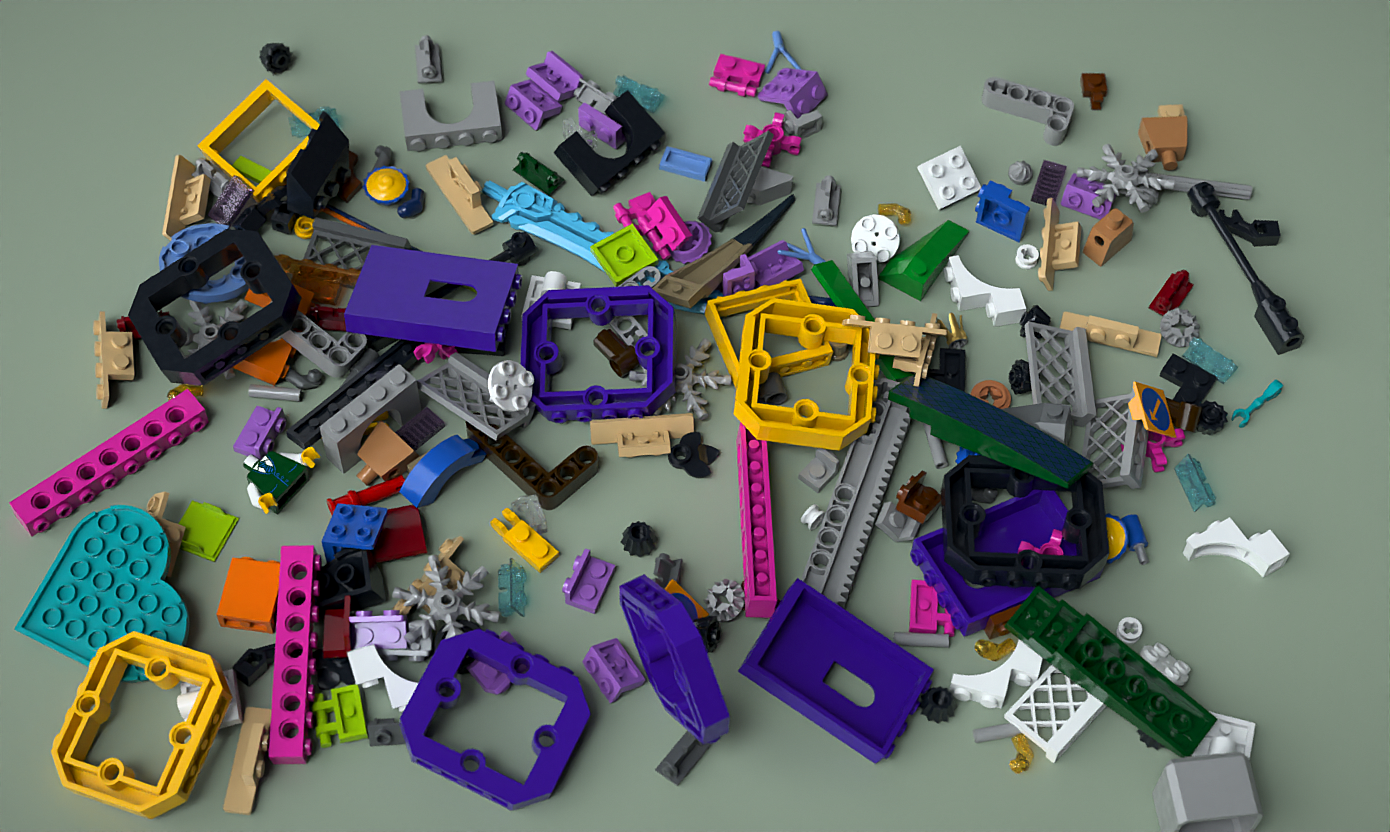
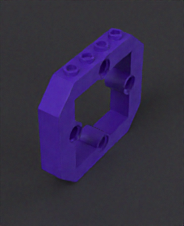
M649 285L548 290L522 314L520 365L534 376L530 401L536 404L535 409L548 421L554 423H565L567 420L590 422L592 419L643 418V416H652L676 393L677 317L674 307ZM598 307H605L602 311H595ZM648 315V336L639 339L635 345L639 364L647 369V388L605 390L602 386L595 385L583 391L550 392V374L558 372L563 365L560 351L557 345L551 341L552 319L589 317L595 325L604 326L610 323L614 316ZM647 351H655L652 355H644ZM547 355H553L551 359L543 360ZM595 400H603L599 405H592Z
M645 574L620 585L619 594L622 611L647 678L665 711L703 745L717 742L721 736L729 733L730 715L702 637L682 602Z
M476 629L441 640L400 717L399 725L412 762L513 811L550 798L591 713L579 679L574 676L573 671L564 666H559L558 668L550 664L549 660L542 655L535 654L533 656L525 652L524 647L518 643H507L501 640L500 636L491 630L482 631ZM467 655L506 674L509 681L515 685L527 684L565 703L554 726L549 724L542 725L535 731L531 745L538 758L524 785L486 767L485 757L479 750L467 749L460 754L425 736L439 708L450 709L458 703L461 685L456 676ZM524 664L527 666L528 672L520 674L515 671L514 666ZM443 687H449L453 690L454 694L451 697H443L439 690ZM548 736L553 740L554 744L550 747H545L541 745L539 738ZM468 760H473L478 764L479 768L475 771H468L463 764Z

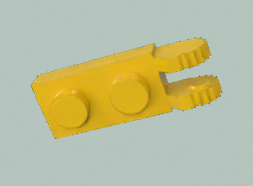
M505 508L502 511L504 518L514 526L509 531L498 519L494 518L490 521V525L503 537V541L539 573L559 557V552L526 522L520 520L510 509Z

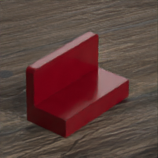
M345 595L344 609L325 610L324 658L348 657L347 652L352 651L351 623L349 617H353L351 595Z

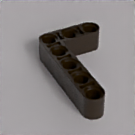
M467 421L465 422L467 438L475 441L479 448L486 453L485 457L544 510L557 508L598 472V453L592 446L585 445L579 447L548 473L507 434L498 440H494L481 430H473L476 427ZM488 424L496 430L499 429L496 424ZM492 444H500L499 446L495 447L491 446ZM517 460V462L510 463L508 461ZM586 460L591 461L590 463H587V464L582 463L583 461H586ZM535 476L533 479H527L526 477ZM565 476L573 477V478L568 479V480H567V479H563V477H565ZM546 492H552V493H554V494L549 495V496L544 495V493H546Z

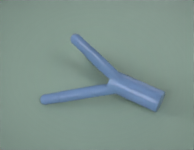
M774 31L772 37L775 49L765 73L768 74L777 54L781 52L795 69L802 70L784 48L781 32Z
M802 228L801 232L809 253L790 243H787L788 248L794 252L778 250L779 255L805 259L813 264L826 262L814 252L805 228Z

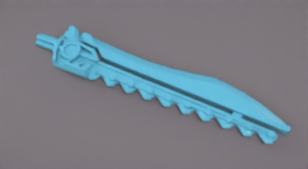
M487 181L484 184L482 192L500 202L495 209V213L491 215L494 221L501 223L509 222L511 228L523 230L555 244L604 271L591 253L590 246L614 234V232L599 231L600 227L596 222L584 223L579 212H564L565 207L562 203H558L555 199L524 182L511 186L508 190L492 181ZM666 260L659 261V265L655 266L662 278L673 272L669 269L670 265ZM647 276V277H646V280H647V281H648V280L651 281V282H654V281H655L654 277H650V276ZM714 290L707 298L700 299L691 309L668 303L674 309L705 315L707 301L716 299L717 296L723 297V294L719 290Z

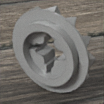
M1176 308L1170 310L1161 319V334L1173 346H1189L1199 336L1200 325L1196 321V316L1189 313L1188 309ZM1179 321H1181L1182 325L1188 326L1183 330V334L1179 328L1173 327Z
M724 578L721 582H715L712 589H707L708 596L707 599H704L706 603L705 611L710 616H717L718 621H729L735 618L742 610L745 596L742 587L737 582ZM721 595L726 596L731 603H721L718 597Z

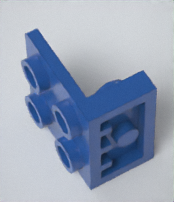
M337 503L321 541L326 562L329 563L335 558L334 555L346 548L373 550L387 518V508Z

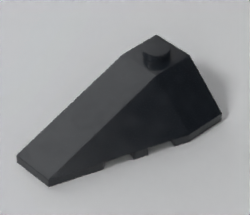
M356 548L340 550L334 555L335 558L321 567V571H317L316 580L320 581V596H315V606L319 607V617L325 616V610L344 609L345 595H351L352 611L386 601L383 577L371 550ZM297 598L293 605L303 604L306 598ZM277 603L276 610H275V614H274V620H275V623H276V624H277V608H278V603Z

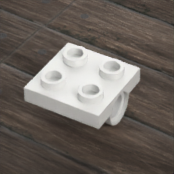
M961 146L917 167L938 210L981 189Z
M556 271L546 273L545 277L532 275L522 314L548 290L581 289V283L567 281L564 274ZM574 318L552 319V327L571 330Z
M233 669L223 671L233 698L219 729L243 723L237 676ZM184 682L180 683L181 695L177 697L179 712L184 722H186L201 687Z
M1210 712L1218 720L1192 753L1191 757L1241 752L1250 758L1256 723Z

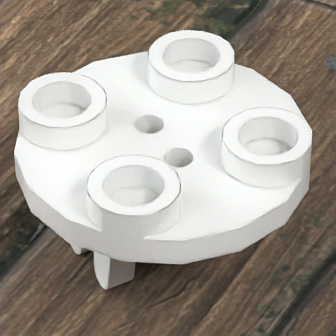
M873 214L865 216L857 222L852 231V249L854 253L871 251L876 256L877 263L885 262L894 256L899 248L900 234L898 227L891 219L884 215Z
M511 360L499 362L492 368L488 377L489 401L494 402L502 410L509 412L525 409L532 397L534 376L530 371H526L518 362Z
M1156 643L1154 646L1146 645L1142 648L1140 656L1175 685L1181 686L1186 683L1188 673L1190 672L1189 666L1169 655L1170 652L1167 647L1161 643Z

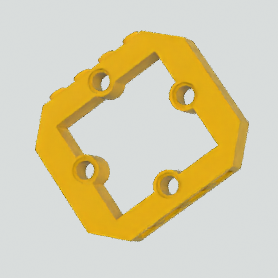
M772 298L745 315L733 414L757 440L840 451L867 433L869 424L874 423L876 408L872 407V401H876L878 386H873V383L878 378L879 365H875V359H879L880 354L867 353L869 328L842 325L843 320L850 319V315H859L854 309ZM764 333L798 337L800 345L807 349H816L822 345L823 341L853 345L852 363L845 383V391L849 395L848 415L819 412L817 404L809 399L797 401L793 408L757 403L759 384L767 380L772 362L769 353L763 350Z
M135 631L99 648L96 656L90 661L89 671L84 681L78 687L77 696L72 707L66 713L63 727L53 742L51 753L62 785L75 794L148 819H153L187 802L233 698L221 665L208 654ZM128 664L144 668L147 678L162 689H172L180 680L201 687L186 722L177 723L170 731L169 740L174 749L157 787L135 780L134 771L117 758L106 759L99 767L84 763V759L100 725L107 721L111 714L110 703ZM167 668L166 672L160 676L161 671ZM96 704L94 709L90 711V708ZM192 735L189 742L184 744L185 739ZM120 771L118 777L113 780L115 773Z

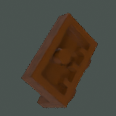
M923 470L916 477L912 475L907 485L903 484L896 495V499L899 501L895 508L922 524L941 506V494L932 487L922 485L927 474Z

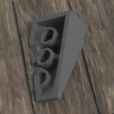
M1039 403L1001 409L1068 446L1073 426L1070 405Z

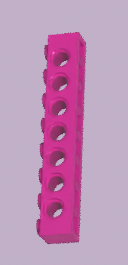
M186 389L9 502L15 516L31 537L45 531L52 523L60 518L67 517L74 509L83 503L90 502L105 489L112 488L119 480L135 473L139 467L148 461L157 459L162 452L180 444L184 438L193 432L203 429L209 423L206 411L193 394ZM45 505H49L48 507H46V508H44V509H40L41 507H43V506H45Z
M740 422L736 447L746 617L771 618L775 610L777 594L767 441L757 440Z
M314 545L281 546L269 758L273 764H307V755L312 754V739L308 738V729L313 728L314 721L313 711L309 710L310 701L315 699V686L311 685V675L316 674V659L312 658L313 648H317L318 644L317 632H314V622L319 621V607L315 606V596H320V581L316 580L317 571H321L322 567L321 555L317 554ZM299 572H307L305 578L301 580L294 579ZM297 598H306L303 604L293 605ZM295 624H304L302 630L297 632L291 631ZM294 650H303L302 654L299 657H290L291 653ZM295 675L302 676L297 684H289L291 677ZM290 703H300V706L297 710L287 711V707ZM296 728L299 730L294 738L285 737L290 729Z

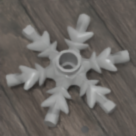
M1106 144L1102 147V150L1107 156H1103L1102 159L1108 162L1107 166L1109 168L1115 169L1113 172H1107L1105 168H1102L1101 171L1094 166H1091L1090 170L1080 167L1077 169V177H1089L1087 179L1089 182L1099 179L1100 182L1105 180L1112 182V184L1103 185L1104 189L1095 191L1099 195L1092 200L1095 207H1100L1106 199L1113 202L1114 194L1119 196V193L1126 194V197L1131 196L1129 200L1130 205L1136 202L1140 212L1149 211V206L1145 201L1150 200V198L1142 194L1145 192L1143 189L1136 186L1143 184L1148 189L1151 186L1160 191L1162 190L1161 186L1173 189L1175 182L1174 179H1162L1163 175L1151 177V174L1144 177L1139 175V172H1147V168L1156 165L1152 162L1158 157L1156 150H1151L1144 158L1138 155L1137 163L1132 161V166L1123 165L1125 160H1121V152L1115 154L1112 146Z
M189 300L194 312H190L188 315L197 320L193 324L201 326L198 333H193L188 327L185 346L193 341L198 344L197 349H190L188 352L193 354L218 338V331L224 323L243 319L244 316L240 315V313L245 310L247 304L243 300H239L232 310L226 307L224 317L219 315L220 323L216 325L210 323L213 315L208 316L209 306L202 308L200 302ZM232 368L224 372L227 380L236 375Z
M703 338L697 349L693 345L690 346V357L685 355V364H678L676 362V393L685 394L682 402L688 400L687 411L690 412L694 409L699 420H704L708 417L706 410L702 406L708 402L698 396L701 392L694 391L693 385L700 383L705 388L707 384L714 389L719 388L718 383L731 385V375L718 376L719 370H714L706 374V370L701 374L694 373V367L703 365L699 361L710 357L705 352L712 343L706 338ZM642 367L643 372L630 371V381L643 380L641 385H647V369ZM674 394L652 416L659 415L664 407L667 411H670L671 400L676 402Z
M438 555L428 557L432 571H425V574L434 581L429 583V585L437 588L434 595L428 596L424 588L422 593H420L413 585H409L410 591L395 587L393 592L394 598L407 600L404 606L418 603L417 609L428 605L431 610L429 615H419L422 620L409 623L410 626L415 627L404 636V639L410 645L421 634L424 639H427L430 626L435 630V621L440 619L444 620L447 624L442 632L448 631L445 638L447 639L464 633L459 629L464 627V625L456 622V618L460 614H465L469 622L472 616L480 625H484L483 619L498 623L500 612L486 610L489 607L488 603L475 606L476 601L468 605L462 601L464 595H474L470 590L483 588L484 585L478 582L489 574L486 568L481 566L472 576L469 571H466L463 583L457 580V589L451 590L446 587L451 579H445L448 566L441 569Z

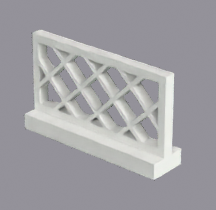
M1051 665L1008 710L1004 718L1046 752L1045 757L1052 763H1055L1106 708V705L1087 691V700L1085 702H1073L1071 690L1084 689L1077 684H1070V679L1066 675V685H1051L1050 676L1053 673H1062ZM1036 691H1048L1049 703H1034L1033 694ZM1052 691H1067L1068 702L1053 703ZM1069 708L1070 718L1064 721H1056L1054 709ZM1030 709L1032 721L1022 722L1014 714L1018 710ZM1035 709H1050L1051 721H1036ZM1037 727H1052L1053 736L1048 742L1038 735Z

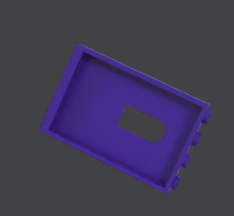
M371 245L344 312L346 332L496 352L499 342L504 341L505 324L509 325L510 308L516 305V290L521 289L522 275H519L518 264ZM430 281L470 286L477 291L476 297L466 302L425 297Z
M1031 490V493L1026 497H1014L985 509L986 516L982 533L978 538L974 539L975 552L1018 553L1021 541L1028 542L1035 548L1040 549L1043 544L1050 542L1054 529L1062 531L1068 509L1055 491ZM943 527L913 541L910 552L912 562L920 567L926 584L929 587H934L939 604L942 608H946L951 615L953 626L957 630L959 629L964 637L985 629L989 616L1022 604L1035 589L1034 587L1011 588L994 585L972 588L967 585L963 576L944 561ZM1062 537L1060 547L1063 550V555L1077 556L1076 544L1070 543ZM1103 569L1087 583L1099 579ZM1062 588L1043 589L1053 598L1071 591Z
M797 578L785 593L738 669V672L876 764L883 757L888 759L896 746L893 744L896 736L900 737L908 725L905 722L907 716H912L920 704L917 699L920 693L924 694L930 687L932 680L929 677L934 669ZM833 662H836L871 686L874 691V701L870 706H858L822 682Z

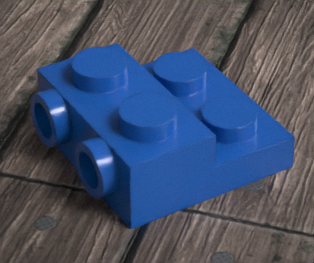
M990 180L988 185H982L978 193V197L981 199L975 208V212L978 213L976 223L1020 242L1024 236L1030 207L1020 201L1011 199V189Z

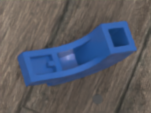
M459 435L449 437L431 449L416 464L399 492L416 508L432 504L443 485L454 473L464 467L483 462L486 453L479 448L475 441L469 438L463 440Z

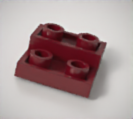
M414 505L387 509V518L375 548L372 550L376 563L427 553L419 509Z

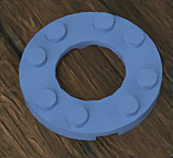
M213 223L199 224L174 234L167 246H163L159 255L160 271L223 230L230 229V226ZM241 257L235 261V266L231 268L227 276L223 275V278L209 280L203 287L192 289L181 297L204 304L238 297L249 289L240 275V270L247 261L244 257Z

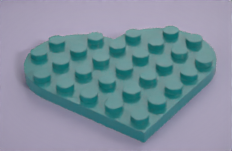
M112 505L110 508L97 513L95 511L90 513L74 527L14 630L89 667L92 658L96 656L99 648L133 631L185 647L190 626L188 610L178 592L164 581L171 561V548L165 530L150 514L129 505ZM128 664L120 682L137 683L149 679L145 675L144 668Z

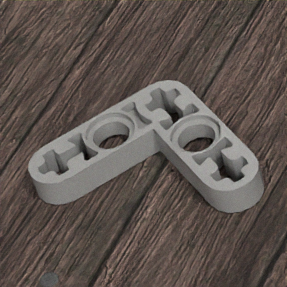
M647 266L618 287L639 286L638 282H640L641 286L649 285L653 288L662 277L656 267ZM647 276L654 277L655 281H654V282H651V281H649V280L647 281V280H646V277H647ZM599 307V311H602L605 307ZM632 315L616 316L608 323L626 346L632 345L635 348L636 344L632 337L634 334L638 340L648 336ZM623 320H628L632 323L631 327L626 331L618 329L619 323Z

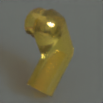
M180 384L168 392V401L186 389L193 396H203V386Z

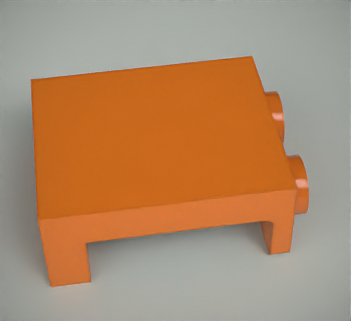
M232 557L216 614L221 627L274 633L276 626L274 614L278 603L280 562L274 560L262 562L250 557Z

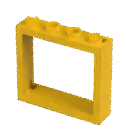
M267 79L197 145L209 161L214 163L234 182L237 183L239 181L251 192L250 196L256 202H260L276 187L287 185L286 172L300 148L306 149L309 137L307 136L256 187L219 154L275 99L310 129L317 130L320 125Z
M801 278L792 281L785 280L771 286L763 285L750 291H738L729 296H717L716 299L707 301L705 317L735 388L737 386L739 362L720 317L756 309L772 298L811 303ZM823 341L822 345L816 349H806L771 358L772 362L769 373L777 372L780 374V377L828 366L833 350L829 341Z

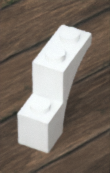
M959 255L949 257L948 265L944 268V276L946 282L951 284V299L957 303L959 311L986 307V314L988 318H992L994 327L1020 323L1021 317L1026 311L1020 288L1006 289L988 285L967 271Z
M1230 517L1222 522L1220 520L1213 522L1201 534L1199 532L1192 534L1186 540L1187 544L1183 551L1188 561L1205 555H1224L1236 558L1254 568L1263 578L1283 567L1290 555L1271 530L1263 534L1258 532L1247 539Z
M1019 640L1011 657L995 670L979 675L953 674L949 692H952L953 696L961 701L971 700L979 702L987 708H1002L1009 680L1014 681L1020 686H1032L1038 679L1043 658Z
M374 644L348 651L347 655L356 684L362 683L363 688L378 684V678L383 677L391 707H398L399 712L404 711L419 682L406 680L393 673L379 657ZM445 687L439 690L440 694L446 692Z

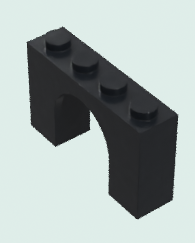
M628 90L615 99L604 111L611 120L622 126V133L626 140V151L623 156L606 158L597 154L577 131L563 141L553 152L591 197L596 192L600 194L605 192L612 185L610 181L613 178L617 180L622 178L629 171L627 167L630 164L636 166L645 158L644 153L648 149L653 152L662 144L660 139L664 136L665 132Z

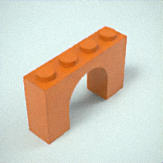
M293 284L302 297L298 310L305 316L310 317V308L315 305L311 302L314 293ZM250 288L244 299L262 308L272 301L267 292L255 294ZM297 328L293 329L296 332H303ZM281 338L265 345L232 368L275 386L279 378H285L290 366L285 363L288 357L293 358L296 349Z

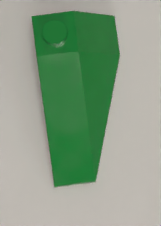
M947 220L890 259L879 274L878 279L921 301L948 264L949 257L955 254L965 240L969 230Z

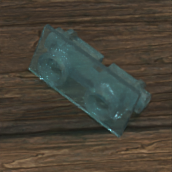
M625 75L616 78L615 84L618 86L612 93L619 97L628 90L644 109L653 113L665 97L664 94L658 92L657 88L653 89L644 84H637L636 81L627 78Z
M329 106L317 108L316 112L308 113L309 116L320 124L319 117L323 111L327 112L339 127L338 118H333V116H337L336 108L330 109ZM292 114L293 117L288 118L289 125H295L290 127L292 137L308 136L312 129Z
M1194 337L1189 343L1190 347L1182 355L1194 365L1216 376L1217 380L1222 384L1238 369V366L1233 364L1234 360H1229L1219 352L1214 351L1213 348L1202 342L1201 338L1196 339Z
M1187 454L1174 470L1193 511L1196 512L1203 504L1206 507L1215 505L1216 495L1213 493L1209 483H1203L1207 478L1201 468L1200 461H1196L1195 458H1191L1190 454Z
M510 558V564H502L498 570V588L500 590L507 589V591L498 593V610L502 616H511L512 612L516 611L520 616L525 617L524 606L527 604V598L524 593V582L526 581V572L513 558Z

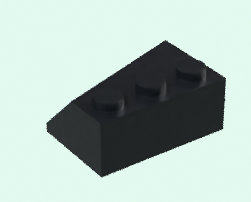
M324 111L319 117L320 125L318 129L312 128L308 135L309 140L306 149L300 148L286 172L287 210L314 219L320 211L326 208L329 200L337 195L340 187L347 183L351 176V170L349 169V139L329 114Z

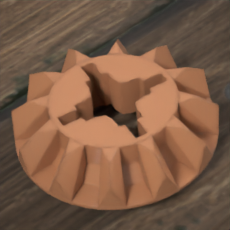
M993 380L981 381L971 390L970 395L987 403L989 402L986 398L988 392H990V396L994 400L992 405L999 409L1009 408L1010 392L1000 382Z

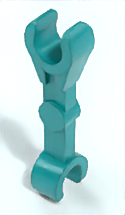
M1277 379L1274 380L1263 392V395L1257 397L1248 408L1236 409L1231 420L1233 421L1237 416L1243 417L1244 420L1241 421L1239 427H1245L1248 424L1250 414L1256 409H1260L1264 402L1277 397L1281 393L1283 384Z

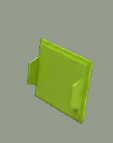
M192 500L178 523L186 527L179 549L215 562L239 518L227 514L221 508L204 502L201 504Z

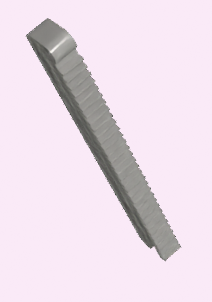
M886 378L878 379L873 383V386H878L876 401H872V407L876 408V414L879 416H875L874 423L869 424L868 430L872 431L869 436H866L867 433H865L850 445L801 578L803 582L843 609L845 604H847L851 586H853L854 579L857 576L861 559H863L867 542L870 539V533L873 531V525L879 514L882 500L888 489V484L894 472V467L900 455L911 420L909 418L910 408L888 400L889 390L900 382ZM840 498H846L849 501H841ZM831 520H839L841 523H834ZM828 541L833 543V545H825L823 542ZM820 563L825 565L826 567L819 568L815 566V564Z

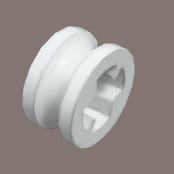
M1032 245L1020 246L1015 258L1016 264L1022 269L1034 268L1037 264L1039 252ZM1026 254L1031 256V258L1029 257L1028 260L1024 259L1023 257H1025Z
M814 504L806 510L800 522L808 524V529L814 530L823 521L825 512L823 510L819 511V507Z
M1126 617L1119 622L1116 635L1125 644H1134L1140 638L1142 625L1137 619ZM1125 628H1133L1134 633L1132 634L1131 632H1129L1128 634H1126L1124 630Z

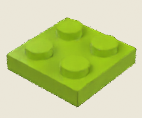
M633 224L590 246L591 253L616 287L647 266L655 267L659 265L658 258Z

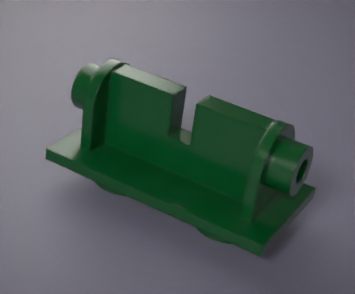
M521 152L518 155L517 160L519 164L513 168V171L548 196L565 181L557 172L550 170L530 156L528 152Z

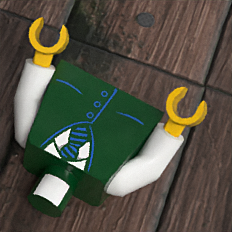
M309 447L298 454H278L270 451L261 460L252 454L245 459L243 467L250 471L247 475L249 484L247 491L252 505L263 509L265 514L269 513L268 508H270L278 515L310 480L306 466L308 465L310 468H313L315 466L313 460L321 457L313 447Z

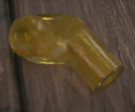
M896 203L878 204V215L898 216L899 224H909L911 222L910 215L912 213L910 209Z
M1007 638L1000 644L980 639L975 643L974 648L979 656L991 661H999L1014 651L1016 645L1011 638Z
M1023 733L1011 739L1017 754L1016 759L1011 760L1009 765L1016 774L1027 771L1034 757Z

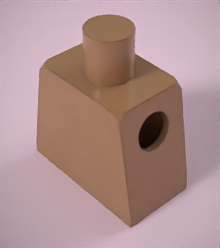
M1187 116L1144 117L1141 119L1138 135L1147 155L1151 150H1156L1158 157L1152 162H1162L1165 170H1174L1178 166L1177 161H1181L1184 158L1187 149Z
M1117 208L1112 209L1092 227L1082 253L1102 267L1131 241L1134 222Z
M380 420L358 451L357 455L366 463V466L356 476L367 486L378 475L384 481H388L408 470L407 465L420 456Z

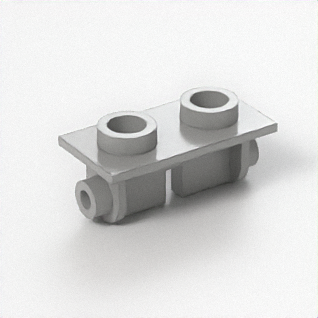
M424 35L421 37L419 45H415L418 83L441 82L438 43L433 44L430 36Z
M580 78L579 81L583 86L581 88L578 87L574 91L576 100L581 103L585 102L590 106L596 101L597 103L593 108L609 117L604 111L618 97L611 92L605 94L600 91L601 87L591 80L586 82Z
M207 158L197 159L195 163L197 171L191 175L193 177L202 174L208 176L211 179L209 191L221 202L227 201L228 196L232 197L230 195L231 191L237 194L233 190L234 187L242 190L236 182Z
M825 176L821 183L816 184L813 224L836 226L841 185H836L833 176Z

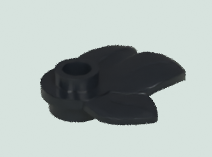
M691 432L682 436L680 443L670 449L671 453H668V461L673 467L684 469L689 476L705 478L711 475L708 465L715 461L719 455V450L712 446L701 444L700 432ZM683 456L685 459H677V457Z
M323 648L317 649L312 653V658L316 659L317 682L320 690L333 689L340 681L346 685H352L355 682L348 657L343 659L324 658Z

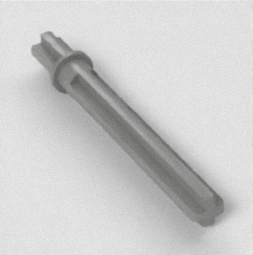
M1148 171L1139 172V175L1142 177L1151 174V177L1163 175L1162 179L1164 180L1174 179V188L1168 190L1188 192L1196 184L1208 182L1213 185L1216 196L1248 200L1252 195V186L1156 174L1149 173Z

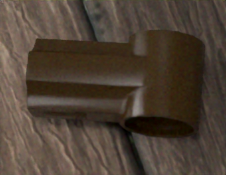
M603 329L593 340V345L609 360L612 370L619 377H624L630 371L640 366L635 348L632 345L626 346L611 329Z
M1165 397L1173 426L1196 433L1203 407L1183 401L1177 402Z

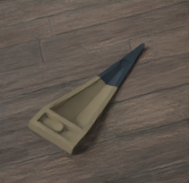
M794 194L790 195L768 214L725 244L688 265L665 275L652 289L667 302L691 309L700 299L707 298L723 281V273L733 269L740 262V255L747 254L795 201Z

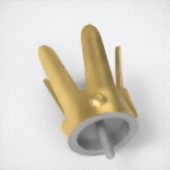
M950 313L949 320L952 333L949 332L941 320H937V323L941 324L940 329L947 330L945 337L949 348L961 349V347L967 344V336L963 330L962 315H960L959 329L955 315Z

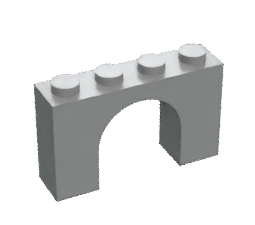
M495 81L471 83L473 110L467 118L453 124L437 122L428 115L423 89L400 91L407 151L501 141L502 131Z
M400 364L320 426L326 457L343 474L362 460L357 455L361 448V438L367 427L379 415L388 411V414L403 427L422 412L417 380Z

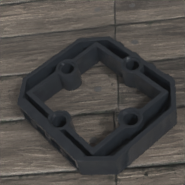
M225 229L141 283L128 316L158 367L171 383L204 386L292 328L302 297L258 231ZM241 257H244L247 262L240 270L242 279L253 293L263 294L267 292L272 303L241 323L236 321L224 323L218 331V338L186 358L181 347L187 341V333L173 316L161 317L158 311L188 291L203 287L207 284L210 277Z
M968 455L943 477L941 508L944 561L972 585H982L984 587L993 585L1008 586L1011 588H1036L1039 586L1042 589L1062 588L1064 590L1082 588L1105 567L1109 555L1103 484L1102 481L1089 471L1069 488H1065L986 456ZM971 488L1006 489L1010 495L1018 498L1028 496L1031 490L1071 492L1072 509L1066 514L1062 527V536L1066 541L1076 544L1077 556L1044 555L1029 549L1022 550L1019 553L975 552L974 539L978 538L982 533L986 513L982 506L972 503Z

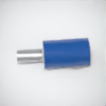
M1127 515L1121 521L1125 522L1126 529L1129 531L1128 548L1130 551H1136L1141 565L1147 564L1149 560L1144 548L1148 545L1142 524L1138 515Z

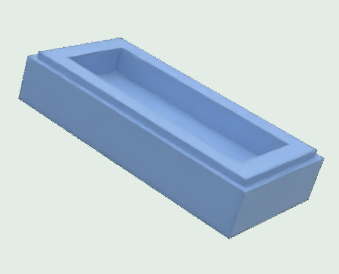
M667 146L659 164V169L705 182L712 165V158Z

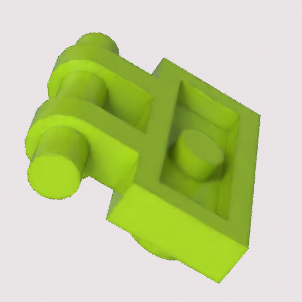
M357 684L331 689V700L324 701L322 693L315 694L314 704L311 708L313 716H316L317 727L315 728L316 737L320 739L322 748L332 745L331 736L334 734L339 735L340 744L368 738L359 686ZM334 711L336 722L328 723L327 714Z

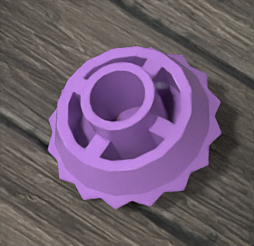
M684 221L693 236L679 250L672 251L670 247L667 248L675 262L691 263L708 252L712 235L704 223Z

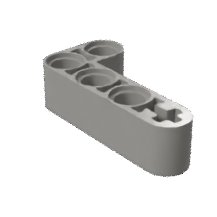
M991 77L984 83L981 101L986 107L1046 124L1043 134L1044 141L1052 146L1063 143L1074 109V103L1071 99L997 77Z
M297 310L292 328L280 336L325 373L336 378L345 375L351 366L360 359L367 343L365 334L346 332L337 341L299 310ZM297 328L303 332H296L293 329ZM354 343L358 347H352L349 344ZM313 344H319L323 348H317ZM333 360H339L342 364H337Z

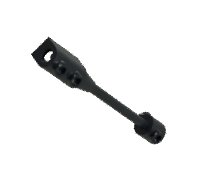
M1208 182L1196 184L1187 193L1192 203L1191 211L1199 217L1209 216L1249 280L1258 306L1254 317L1277 355L1300 348L1304 335L1298 327V320L1291 316L1286 308V301L1276 295L1257 276L1217 212L1220 201L1214 193L1213 185Z
M516 232L512 235L511 239L502 244L504 251L489 260L499 262L509 260L511 263L523 266L529 262L530 256L535 254L537 249L527 232ZM447 283L425 297L441 299L464 285ZM366 335L367 343L365 349L371 348L378 352L399 339Z

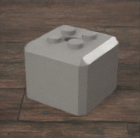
M1241 752L1170 759L1152 792L1161 832H1254L1263 817L1249 757Z

